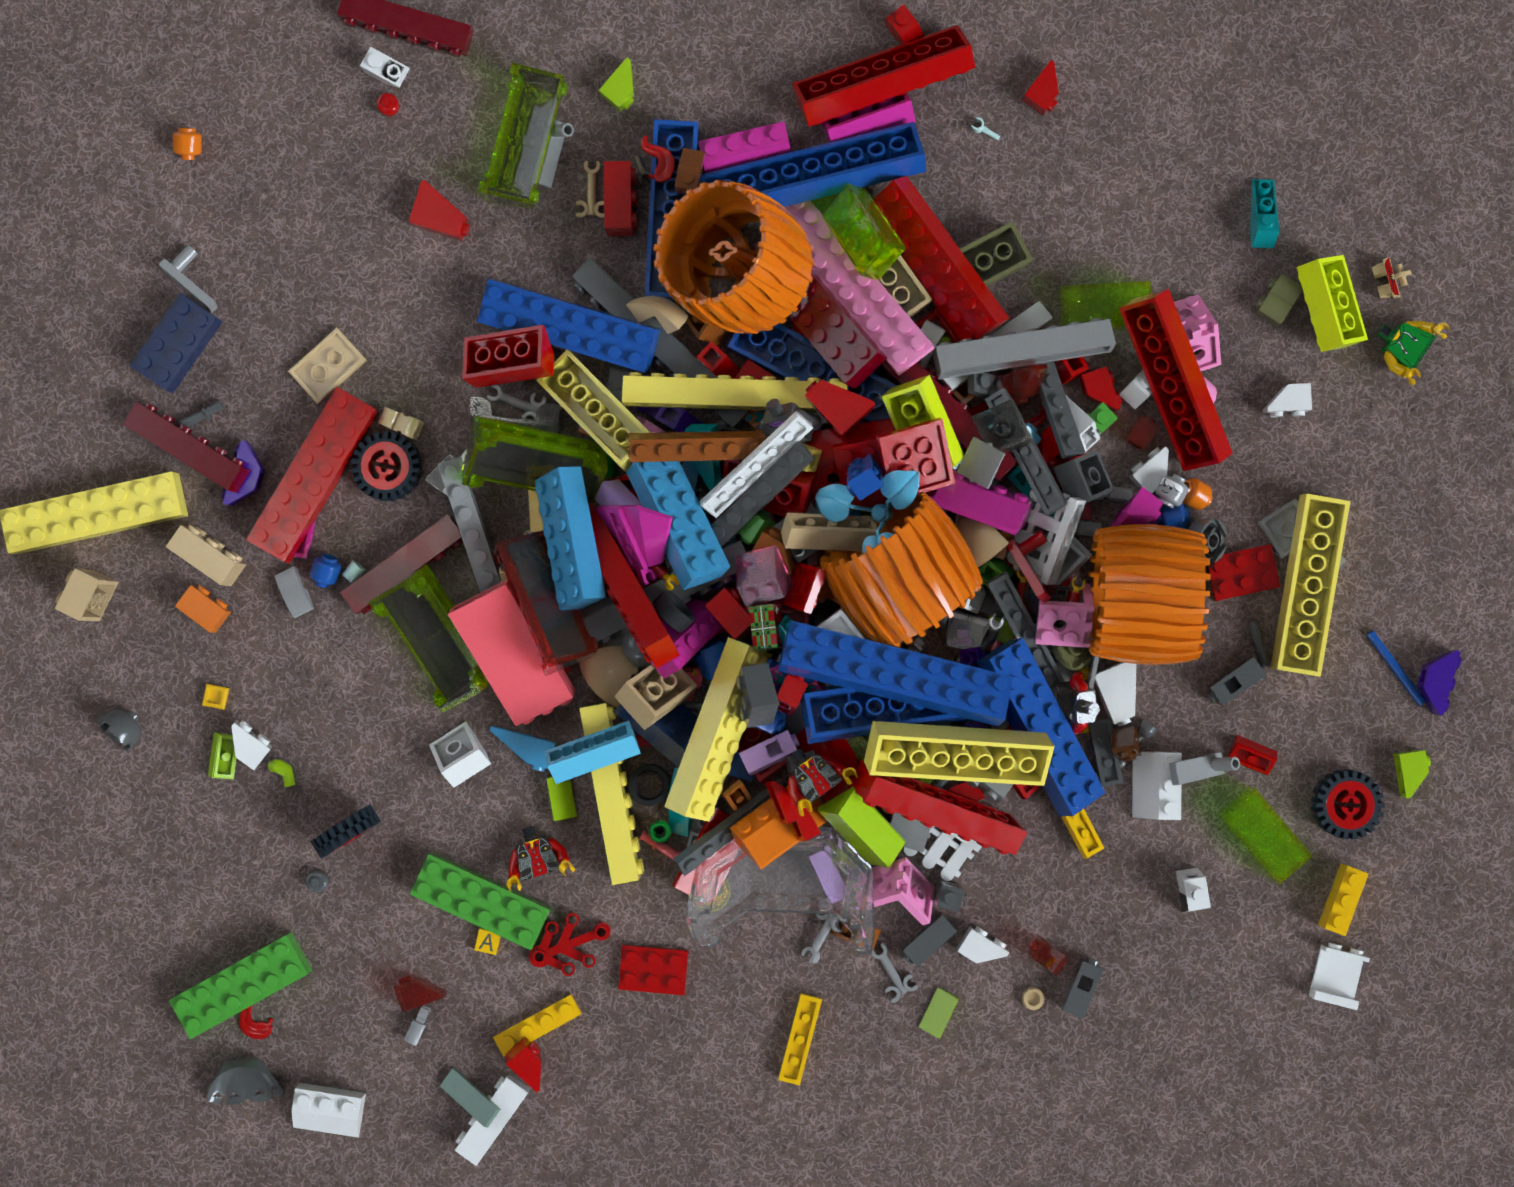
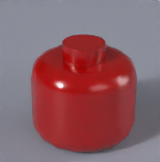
M384 93L377 99V109L382 115L391 117L399 111V101L393 94Z

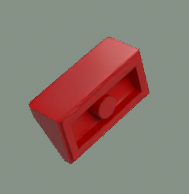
M1236 735L1228 757H1237L1240 765L1267 776L1278 759L1276 750Z

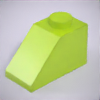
M628 57L599 89L600 96L619 112L623 109L627 110L634 102L632 65Z
M1417 749L1393 753L1400 797L1411 798L1428 775L1431 761L1426 750Z

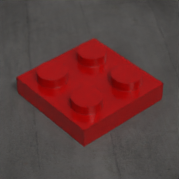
M797 562L782 605L811 614L817 604L819 590L825 582L826 571Z

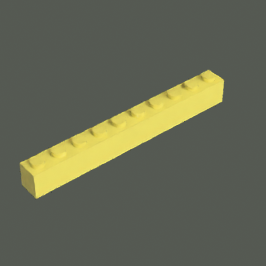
M631 372L629 376H623L622 403L624 406L766 410L768 401L778 399L781 405L793 402L805 412H818L805 399V394L807 393L805 390L814 381L818 383L821 379L807 378V381H798L796 377H786L785 380H776V377L765 376L762 380H754L752 376H740V379H731L729 375L709 378V375L698 374L696 378H687L686 374H673V377H665V374L662 373L642 376V373ZM830 379L829 383L848 390V385L841 379Z

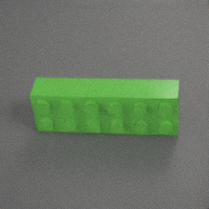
M433 851L428 854L410 892V895L529 950H532L552 908V906L511 888L510 892L506 885Z
M290 932L170 999L169 1002L188 1037L192 1039L306 976L313 970L293 933Z

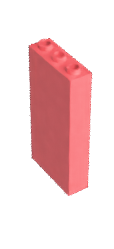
M510 578L451 608L448 616L515 726L522 723L527 725L540 714L545 716L551 713L554 707L560 704L565 706L573 701L576 689Z

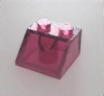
M777 546L736 556L737 589L745 607L785 598L794 584Z

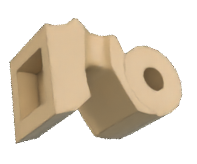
M384 407L378 421L379 424L398 433L401 432L417 441L424 422L416 418L406 416L404 413Z

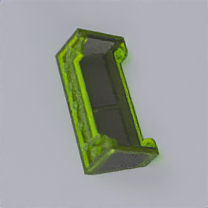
M512 63L509 74L513 76L511 83L508 84L509 94L488 173L485 172L484 175L487 181L480 180L478 192L488 202L533 209L534 203L537 204L540 191L538 186L562 96L565 97L567 94L568 83H566L563 75Z
M475 415L461 471L462 485L476 488L482 486L485 480L535 491V480L555 468L581 467L588 504L593 502L595 505V497L608 471L606 452L597 442Z
M427 564L369 601L376 615L382 618L388 616L436 689L433 692V703L439 708L441 713L477 695L490 684L448 616L449 611L454 605Z

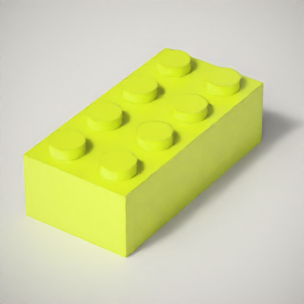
M1344 255L1320 258L1298 266V278L1303 288L1304 299L1308 305L1311 316L1310 320L1314 326L1320 351L1325 352L1345 348L1368 340Z
M930 375L892 387L881 396L896 430L939 417L942 418L952 467L956 466L963 459V451Z

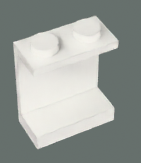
M1331 942L1328 943V946L1321 944L1309 996L1315 1000L1357 1010L1359 1001L1354 999L1363 961L1369 962L1370 958L1363 955L1364 951L1350 948V951L1342 950V946Z

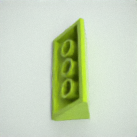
M854 787L817 808L818 812L868 864L890 868L905 844V839L875 807H870L863 803V798L855 793Z

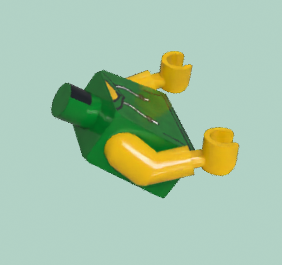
M1407 321L1398 324L1393 330L1386 324H1383L1377 335L1387 341L1381 351L1384 353V360L1389 370L1402 378L1407 377L1408 383L1414 385L1415 380L1411 377L1418 376V378H1421L1420 371L1416 367L1435 340L1436 336L1434 334L1437 333L1441 339L1447 338V335L1440 333L1442 329L1450 330L1449 325L1446 323H1439L1437 325L1425 321Z

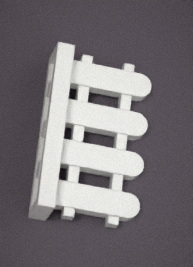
M1031 490L1030 498L1037 503L1035 508L1030 510L1027 519L1029 523L1027 530H1020L1015 535V540L1022 543L1034 535L1033 532L1036 526L1049 531L1047 535L1048 542L1036 549L1041 552L1039 559L1029 555L1026 556L1042 583L1055 585L1086 500L1078 497L1069 498L1070 495L1063 493L1062 495L1067 505L1057 510L1055 516L1051 517L1041 513L1042 507L1033 490ZM1009 552L1007 556L1008 561L1014 564L1013 569L1020 571V567L1011 552Z
M933 826L930 828L929 833L934 834L937 838L929 850L924 848V852H921L925 855L922 864L925 868L930 869L937 863L943 867L941 878L945 881H950L954 876L959 878L961 875L960 867L967 857L972 859L974 856L972 850L979 852L982 846L971 839L969 842L965 841L955 833L948 835ZM954 837L960 840L961 843L959 844L956 841H954ZM950 845L956 850L946 862L940 857ZM904 847V852L908 856H914L918 852Z

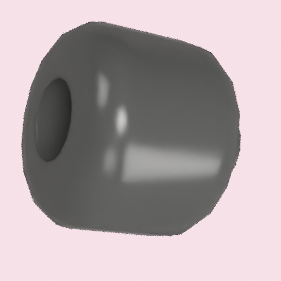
M314 870L308 874L306 886L312 892H321L328 887L329 876L323 870Z

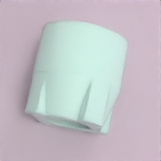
M352 560L342 575L351 583H354L367 570L358 562Z

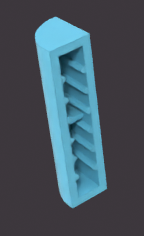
M629 721L544 751L547 767L556 784L641 754Z

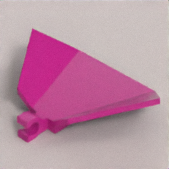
M604 505L596 507V511L620 544L631 570L636 571L640 585H647L649 583L648 580H655L657 578L656 574L652 569H648V567L664 562L673 517L639 505Z

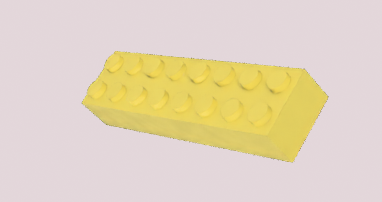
M167 472L0 510V519L8 554L26 553L188 516L180 476L176 472Z
M1312 494L1299 495L1270 669L1321 677L1350 501Z
M728 637L665 803V808L686 817L710 821L711 816L714 814L718 797L722 793L726 776L731 769L733 757L739 748L742 733L746 729V722L740 716V707L743 705L742 696L744 695L742 689H738L737 676L740 675L741 667L766 663L767 659L772 657V653L766 651L755 652L753 646Z
M608 703L579 708L584 736L612 727V720L616 719L614 706H610ZM624 760L591 771L612 885L638 881L644 871L642 858L638 859L637 852L640 850L638 836L634 837L633 830L636 828L635 817L630 815L629 808L632 806L631 795L625 791V786L628 784L626 771L622 772L621 764H623Z
M873 721L864 763L869 774L876 776L1044 786L1055 746L1047 733Z

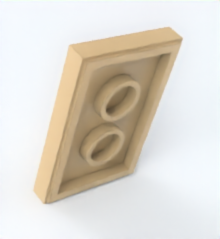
M335 328L288 372L317 404H320L336 387L340 386L360 368L367 359L338 328Z

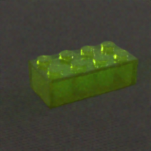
M847 183L822 215L824 221L861 276L874 280L878 279L879 281L906 248L864 188Z
M1151 281L1062 286L1059 289L1061 326H1067L1077 321L1087 323L1093 319L1102 318V320L1110 319L1113 331L1127 330L1119 308L1133 299L1151 294Z
M1249 786L1216 814L1268 877L1278 885L1313 857L1254 787Z

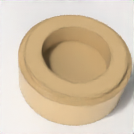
M1029 987L1022 993V1002L1028 1009L1037 1010L1044 1004V994L1037 987Z

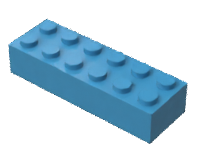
M633 462L626 473L642 506L673 517L665 554L682 589L685 590L721 578L730 568L729 562L680 462Z
M557 467L535 480V491L538 495L539 512L542 516L543 533L546 537L547 554L551 563L552 579L555 584L556 601L558 602L559 610L583 609L606 598L581 467Z

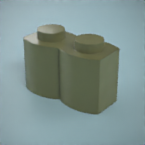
M1282 273L1277 278L1274 276L1267 285V288L1270 289L1267 295L1264 296L1262 294L1255 304L1258 307L1255 313L1276 327L1281 325L1303 291L1300 284Z

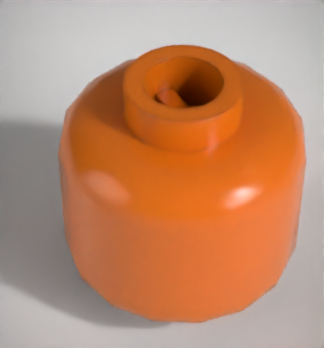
M178 128V131L173 133V152L176 155H181V160H195L194 156L202 153V135L196 132V128Z
M1191 478L1184 482L1189 491L1182 502L1183 504L1194 510H1202L1211 503L1212 489L1210 485L1197 478Z

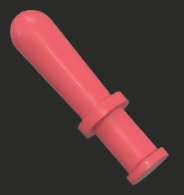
M646 830L639 837V840H643L651 845L653 850L656 848L672 860L681 853L664 842L658 843L653 841Z

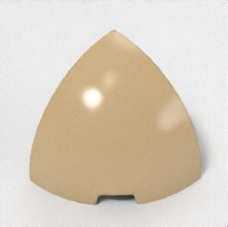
M659 296L639 297L626 304L638 322L655 316L667 334L679 330L688 318V314L678 304Z
M961 516L956 525L978 567L989 561L1009 544L994 527L968 517Z
M622 646L599 648L579 659L582 674L590 688L602 700L617 708L620 702L614 696L625 682L631 679L633 674H637L639 667H635L627 660Z

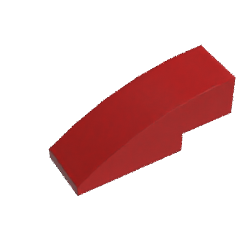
M776 781L765 782L782 824L792 823L799 841H807L821 834L817 824L806 808H803L804 816L799 815L798 807L789 797L788 790Z

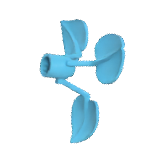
M901 470L888 473L883 478V487H881L883 496L888 498L886 504H877L873 508L851 504L854 496L850 494L847 487L843 484H832L823 487L817 492L815 499L823 516L833 522L845 520L850 513V508L871 512L872 518L880 522V525L876 530V536L871 535L864 539L862 549L863 553L867 552L865 549L867 545L874 548L881 543V536L887 539L893 535L890 532L882 534L880 532L883 526L886 525V522L890 521L894 516V510L891 506L901 510L909 507L914 501L919 488V473L917 471Z

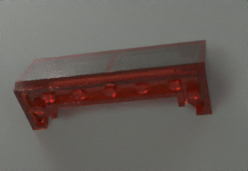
M542 530L496 543L493 557L497 565L502 563L501 571L505 573L537 647V654L539 658L541 657L543 663L541 668L544 675L547 676L594 657L597 653L598 644L594 636L590 637L579 609L559 610V605L556 601L555 584L552 579L551 563L547 554L546 537Z

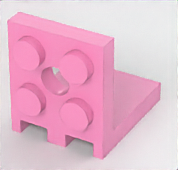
M1199 294L1175 301L1174 304L1193 352L1202 349L1199 354L1195 355L1200 370L1204 371L1221 365L1218 323Z
M1086 583L1084 588L1081 589L1079 603L1059 601L1043 603L1039 600L1035 644L1090 647L1089 638L1092 631V613L1094 612L1091 584ZM1057 620L1066 622L1065 626L1061 628L1055 627L1054 623Z
M905 857L895 860L890 868L875 866L862 870L856 907L863 911L899 901L922 925L930 924L935 887Z

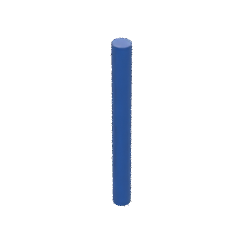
M1374 630L1366 634L1417 705H1423L1426 700Z

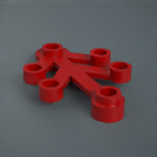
M571 912L566 917V925L558 944L549 947L553 935L559 930V924L556 921H549L545 926L546 932L541 944L534 946L530 950L529 961L535 967L541 968L550 965L561 970L565 976H571L575 972V965L572 962L565 963L552 957L561 953L582 962L586 968H591L596 962L595 956L590 953L580 952L574 949V947L594 939L606 940L611 933L610 926L605 922H599L592 931L569 939L574 926L580 920L577 913ZM575 916L577 921L570 923L569 917ZM554 924L556 926V930L553 932L548 929V925ZM603 928L606 933L600 936L597 930ZM542 953L544 956L543 960H537L536 954ZM591 957L593 959V963L587 964L585 962V958ZM566 965H570L573 970L572 972L568 973L565 971L564 967Z

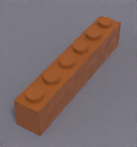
M763 431L628 433V457L630 462L744 460L767 439V436Z

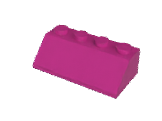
M906 92L902 96L886 99L882 103L866 106L862 110L852 111L840 118H833L821 124L827 141L830 143L910 122L916 123L911 99Z
M785 122L698 141L699 150L705 152L703 162L705 174L791 152Z
M953 470L955 484L937 489L933 500L943 509L1016 535L1026 525L1033 501L1029 500L1027 495L1010 493L1003 486L990 485L989 489H986L976 482L971 483L970 479L958 473L957 470Z
M692 598L693 600L685 603L694 615L695 621L683 632L676 631L663 619L661 620L680 656L657 668V671L664 679L681 669L723 627L705 607L706 602Z

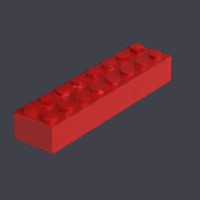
M955 25L794 82L792 87L798 108L808 127L820 125L824 121L833 118H840L852 111L862 110L866 106L882 103L886 99L902 96L906 92L924 88L934 82L944 81L951 76L964 74L975 68L971 44L959 26Z
M907 176L894 179L865 207L891 244L897 249L960 340H978L984 336L991 335L1010 319Z
M1169 288L1129 301L1121 306L1119 310L1183 472L1221 463L1233 452Z
M336 387L246 540L283 562L290 564L349 465L351 458H353L354 450H358V444L365 438L379 412L370 405Z
M591 502L588 506L604 587L647 663L653 662L657 669L680 656L608 528L596 511L593 502Z
M863 759L856 770L858 778L853 776L851 780V785L856 790L855 793L861 796L863 803L870 807L880 806L890 814L896 812L909 821L919 820L924 826L929 828L933 826L938 827L940 831L951 835V833L958 834V837L969 842L971 839L984 848L994 847L996 851L1004 855L1007 853L1016 855L1028 833L1010 813L918 779L870 775Z

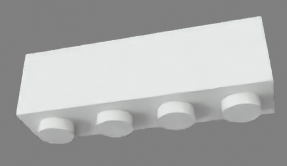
M508 1074L506 1078L501 1076L494 1086L497 1091L493 1096L489 1094L487 1096L501 1109L488 1128L484 1127L472 1117L468 1123L471 1125L467 1133L462 1131L455 1141L458 1144L455 1151L475 1166L478 1165L530 1091L528 1086L511 1074Z

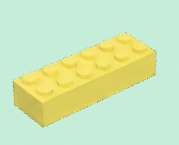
M566 350L554 362V376L538 378L536 381L627 472L633 463L630 462L628 457V433L650 432L569 350Z

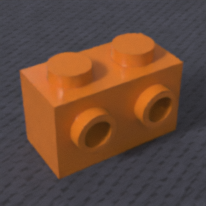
M190 585L175 607L208 632L216 633L231 613L227 609L228 604L218 597L216 600L209 595L210 591L203 585Z

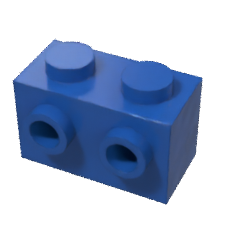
M871 453L862 459L857 458L849 464L846 477L848 484H846V487L852 496L856 495L859 500H862L883 487V471Z

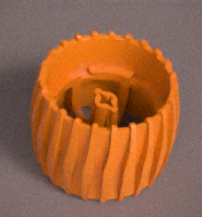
M715 180L713 183H700V187L694 190H687L683 198L680 200L676 199L673 202L675 206L669 214L665 213L663 216L665 221L661 229L658 228L656 232L659 236L657 244L653 248L656 252L654 266L658 270L659 281L681 307L697 319L711 326L741 334H758L759 331H770L773 329V326L778 323L783 324L787 321L786 317L798 310L797 306L803 297L806 298L809 282L812 283L813 279L811 276L812 267H814V260L811 254L813 249L801 225L781 204L750 186L723 180ZM760 220L759 231L761 232V241L758 242L759 248L751 250L740 229L744 228L747 223H755ZM732 237L736 244L725 240ZM717 260L723 267H714L712 264H715ZM709 279H736V284L732 286L730 291L722 292L717 297L711 298L710 294L712 292L711 288H709Z
M924 492L916 495L912 504L905 509L898 510L892 507L894 516L890 521L886 522L880 534L890 532L893 535L887 539L881 536V543L874 548L867 545L865 547L867 552L865 553L863 551L826 550L824 552L825 555L820 559L821 568L826 571L825 578L840 607L859 631L870 641L899 648L901 646L900 642L904 641L906 644H909L913 641L911 637L917 634L920 637L925 636L924 630L933 625L937 629L940 627L938 622L946 616L951 619L954 616L952 611L958 606L963 609L966 606L965 600L967 598L972 600L975 597L974 591H979L983 583L979 568L960 531L939 505ZM875 521L876 526H877V528H878L879 525H880V522Z
M1155 524L1119 525L1097 529L1093 536V541L1097 543L1091 545V550L1095 551V555L1089 558V562L1094 563L1093 570L1088 571V576L1093 577L1091 590L1094 603L1092 631L1090 632L1092 640H1089V652L1091 655L1118 662L1152 665L1182 663L1199 659L1203 652V646L1200 644H1204L1206 637L1201 635L1202 630H1207L1208 624L1203 622L1204 614H1209V608L1205 607V596H1210V591H1205V580L1211 579V575L1205 573V566L1210 565V559L1205 558L1204 555L1209 552L1208 546H1205L1207 544L1205 535L1184 528Z

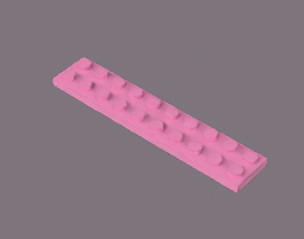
M811 201L784 207L801 225L812 246L813 251H811L814 260L812 270L887 356V363L898 376L935 349L931 341Z

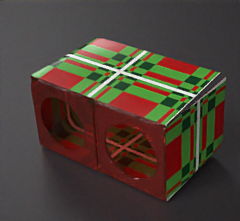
M749 605L753 606L749 607L754 651L762 652L783 648L778 625L782 620L781 605Z

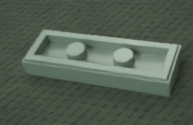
M456 1068L451 1069L440 1085L446 1093L484 1127L488 1128L501 1110Z

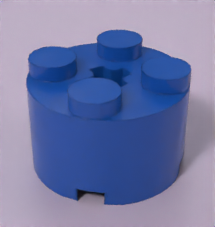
M724 636L709 640L693 656L701 676L706 677L707 680H712L727 642Z

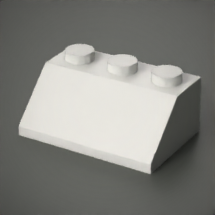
M1141 751L1142 756H1137L1132 765V817L1181 820V785H1172L1169 763L1182 760V753Z
M300 1083L295 1088L293 1098V1127L359 1138L366 1093Z

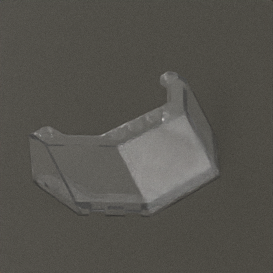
M819 827L820 835L807 841L798 842L762 870L733 840L697 866L684 918L697 948H711L720 942L722 930L748 911L834 914L851 932L850 946L852 950L858 954H872L875 936L872 866L859 855L858 851L849 842H846L840 836V833L835 828Z

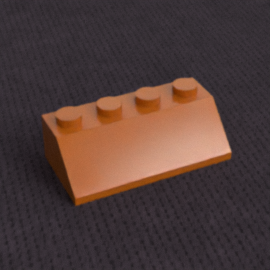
M817 797L811 801L812 812L808 808L806 809L819 828L827 820L818 812L817 808L823 805V803ZM771 798L730 827L735 843L761 870L800 842L792 823L782 824Z

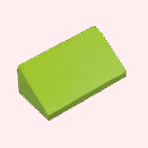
M214 732L208 776L212 778L234 779L237 758L235 756L233 735Z
M552 776L547 777L553 820L559 821L577 817L571 779L556 784Z
M937 987L919 1024V1028L940 1039L959 998Z

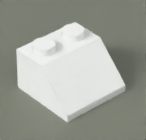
M467 722L462 723L429 744L441 774L453 787L461 784L491 764L486 751Z

